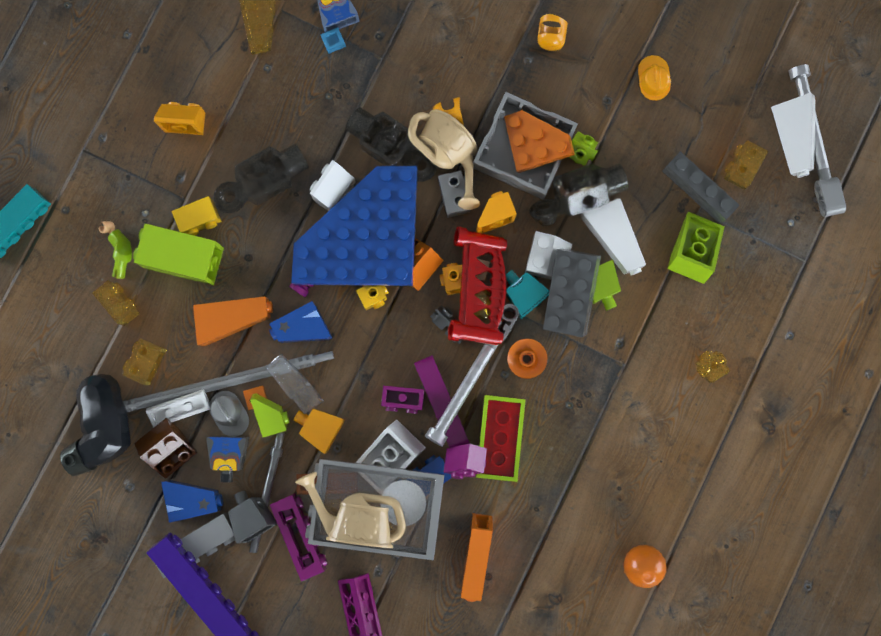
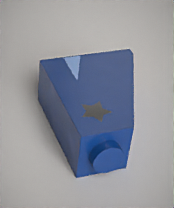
M313 301L269 323L272 328L269 330L272 338L281 343L321 341L333 338Z
M173 480L161 482L169 523L222 510L221 506L224 505V502L218 490Z

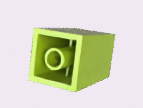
M144 224V228H141L139 232L140 242L138 248H135L133 253L134 263L145 269L214 286L224 247L214 240Z

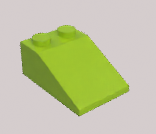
M688 212L671 253L667 269L705 284L715 272L725 226Z

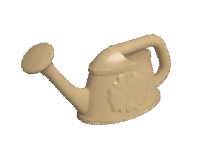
M433 109L429 114L418 112L413 115L408 128V137L411 143L431 163L440 168L452 169L455 165L462 164L465 171V194L458 201V206L466 210L478 208L480 201L473 194V156L477 154L478 147L472 135L457 119L444 111ZM424 120L426 121L425 127L421 135L417 137L416 129L418 122Z
M317 472L309 473L295 481L296 484L302 485L308 491L328 534L326 537L328 541L393 548L392 542L399 540L404 534L406 523L403 510L399 501L393 497L355 493L340 502L341 506L337 516H333L325 508L315 488L314 480ZM367 502L393 507L397 521V529L394 533L390 534L389 508L371 506Z

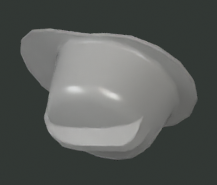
M230 391L216 393L210 401L211 409L209 410L216 425L227 436L236 437L242 435L248 428L249 416L239 398Z

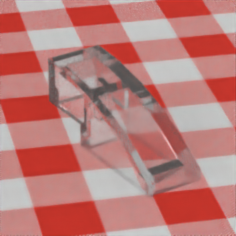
M282 354L266 366L287 396L296 402L304 414H309L312 409L317 408L324 402L323 398L308 380Z

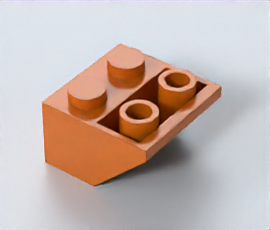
M416 238L414 243L412 287L419 291L444 260L430 246Z

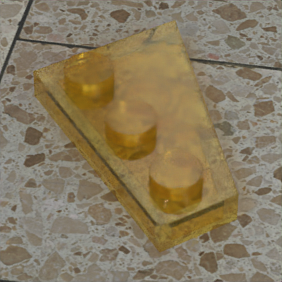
M239 0L252 55L271 51L276 0Z

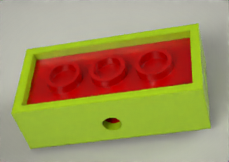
M484 395L479 446L487 448L486 467L484 473L476 474V478L518 481L526 399Z

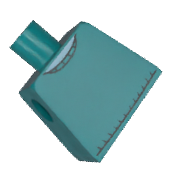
M513 270L506 274V281L510 285L506 289V296L510 303L518 308V316L522 320L549 296L550 290L527 272L520 278Z

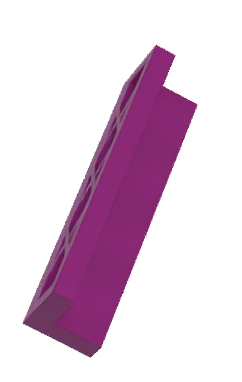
M369 573L338 580L349 635L382 636ZM347 583L350 584L351 594L347 591ZM351 605L355 607V614L351 610ZM356 625L360 629V635L356 632Z

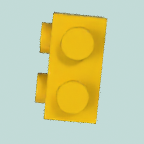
M209 196L171 211L179 232L194 236L199 234L200 230L215 228L217 223L222 222L214 201Z

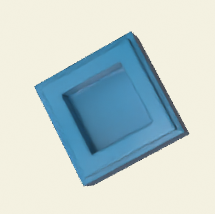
M338 27L320 34L328 54L346 47Z

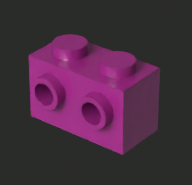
M383 385L381 406L386 407V411L398 412V408H404L406 413L418 414V410H423L425 390Z
M473 444L447 448L444 473L451 474V478L463 479L464 476L475 477L476 474L484 473L487 448Z

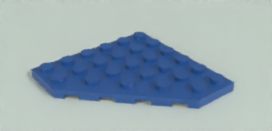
M376 166L294 243L291 283L293 285L413 286L417 166Z

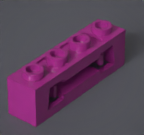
M293 494L270 504L301 582L324 572L327 569L326 565H328L325 555L323 553L320 554L317 547L319 545L308 544V538H305L307 525L310 526L311 521L308 515L304 516L302 511L304 505L300 496L296 497V494ZM295 516L297 518L295 522L306 549L311 552L303 555V557L300 556L302 551L291 524L286 522Z

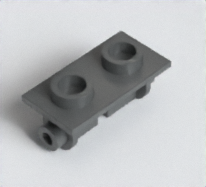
M442 305L430 316L433 319L432 322L441 330L446 326L449 327L451 320H457L453 316V312ZM459 339V341L453 342H457L458 344H460L463 340Z

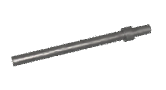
M283 432L276 434L274 447H271L270 451L271 460L261 498L267 507L279 457H282L283 449H281L285 436ZM261 535L251 540L249 552L257 553Z

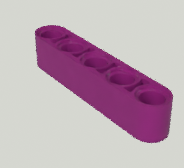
M431 355L414 362V365L439 421L451 398L435 360ZM457 414L445 433L448 437L446 441L449 448L470 444Z

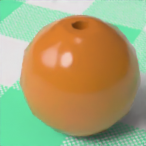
M638 545L626 554L624 573L635 586L651 588L658 585L664 579L666 560L655 547Z

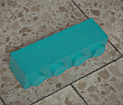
M28 184L0 211V258L6 254V250L11 245L19 241L20 236L25 230H29L34 225V221L39 216L44 215L48 211V207L51 205L45 197Z

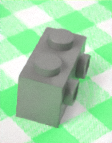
M457 171L438 176L447 218L470 213V210L462 209L458 206V201L465 194V176H462V172Z

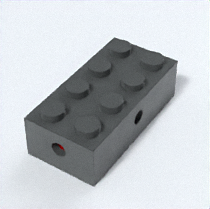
M557 249L543 326L544 330L578 337L587 335L601 255Z

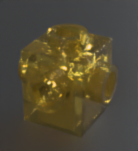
M708 350L698 356L700 360L695 363L697 365V372L702 378L705 377L708 383L715 382L730 372L726 365V358L717 351L710 353Z

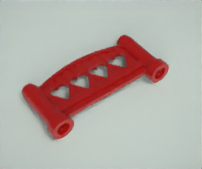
M458 226L455 230L453 243L454 246L463 247L459 321L451 320L448 328V340L459 341L461 339L492 345L502 344L504 334L498 330V326L503 315L506 300V272L501 251L506 250L507 240L499 236L467 231V228ZM487 253L491 254L492 260L490 262L492 267L488 268L477 257ZM484 272H490L492 275L490 279L491 286H486L476 276ZM488 290L491 293L489 297L490 305L483 303L475 294ZM483 309L489 310V324L482 322L474 313Z

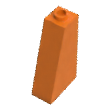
M264 296L193 305L197 345L207 346L270 319V313H273L272 301H269Z
M472 513L461 587V598L469 602L482 600L493 533V517Z

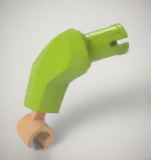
M102 221L104 226H99V231L101 233H109L108 240L114 247L113 258L115 263L112 276L124 279L127 263L132 260L131 242L119 229L115 230L113 222Z

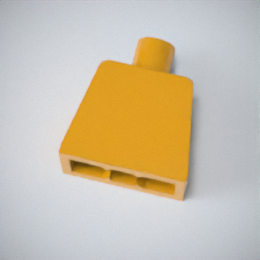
M312 409L309 415L299 410L293 421L303 426L299 434L322 453L327 454L345 419Z

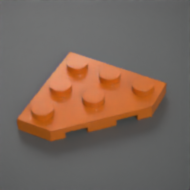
M523 110L504 116L518 173L575 155L569 134Z

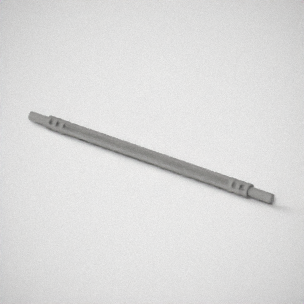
M333 351L314 356L310 354L123 402L127 412L155 406L202 389L207 393L315 366V363L334 359Z

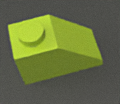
M257 393L252 394L250 401L262 437L286 431L290 420L288 413L283 412L282 406Z

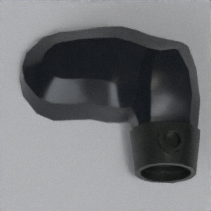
M97 374L89 376L81 382L77 389L76 401L80 412V427L83 436L60 453L62 466L72 476L92 471L97 466L111 462L122 455L131 445L128 412L121 397L119 383L111 375Z

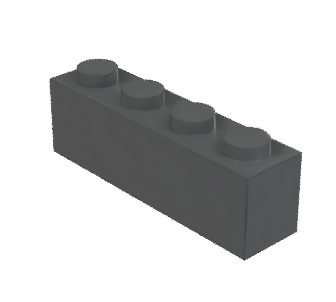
M681 151L662 171L719 224L727 220L740 206Z

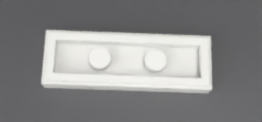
M202 389L146 409V413L154 428L165 418L174 422L210 410L211 404L205 390Z

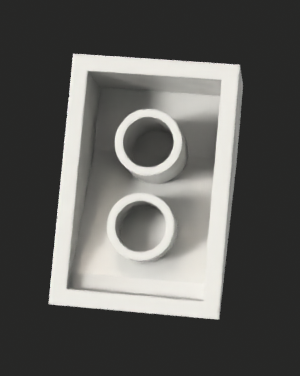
M395 420L380 434L356 463L406 469L426 447L398 420ZM358 472L380 495L398 478Z

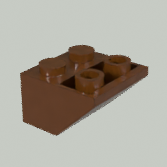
M167 418L134 443L139 457L165 479L197 454L194 447L179 428Z

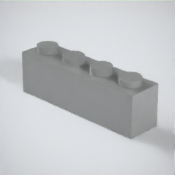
M228 512L223 513L180 539L182 547L186 552L190 551L194 555L196 564L200 562V556L206 554L208 557L218 551L217 546L224 543L226 546L235 541ZM158 568V570L160 571L162 577L165 578L166 576H165V575L162 573V571Z

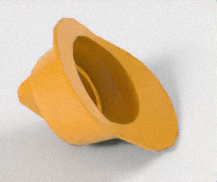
M655 55L647 56L641 60L638 67L641 93L649 100L657 101L663 99L669 93L671 86L667 62Z

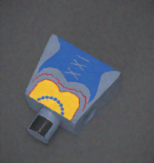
M317 0L324 32L337 27L341 29L360 22L358 13L350 0Z

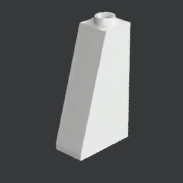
M812 93L771 107L790 174L793 176L797 175V178L810 174L809 171L814 170L815 96Z
M619 198L583 211L580 215L581 219L622 273L627 274L630 272V275H635L642 272L641 268L646 263L621 199Z

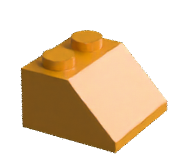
M169 102L168 104H161L154 116V122L165 133L203 135L205 111L198 104L189 103L186 106L180 105L177 102Z
M499 191L491 195L492 198H489L479 219L476 232L486 233L515 221L517 213L508 192L503 193Z

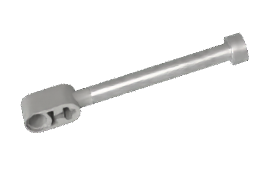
M805 64L791 68L788 71L790 80L795 81L799 97L811 93L807 79L811 75L809 65ZM815 111L814 160L819 180L815 181L814 190L821 215L828 217L845 213L846 203L839 178L831 176Z
M506 304L504 306L503 315L498 326L499 330L501 324L504 325L502 331L504 334L503 341L506 340L519 315L518 308L513 304ZM510 311L515 317L508 319L504 316V313ZM484 344L435 428L430 427L425 437L430 441L443 447L448 438L445 433L498 345Z

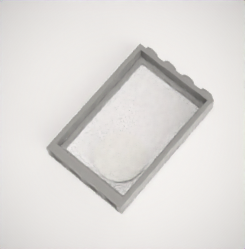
M320 459L319 463L315 464L314 472H317L315 488L325 508L331 515L337 516L341 506L340 502L355 493L390 496L399 501L403 510L406 528L402 537L392 542L393 548L326 540L328 534L314 504H310L308 517H312L311 525H307L305 538H308V544L434 560L444 474ZM367 502L371 506L389 508L390 534L394 533L397 529V521L393 507Z

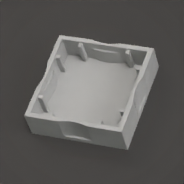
M505 92L494 116L493 124L488 134L484 137L473 161V169L544 200L561 160L518 173L504 116L523 110L569 134L571 138L578 123L553 112L541 110L532 103Z

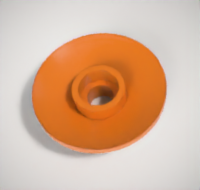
M521 339L515 342L507 355L510 370L516 376L524 379H531L540 375L546 368L548 360L545 348L533 339ZM524 356L530 357L529 363L523 361Z

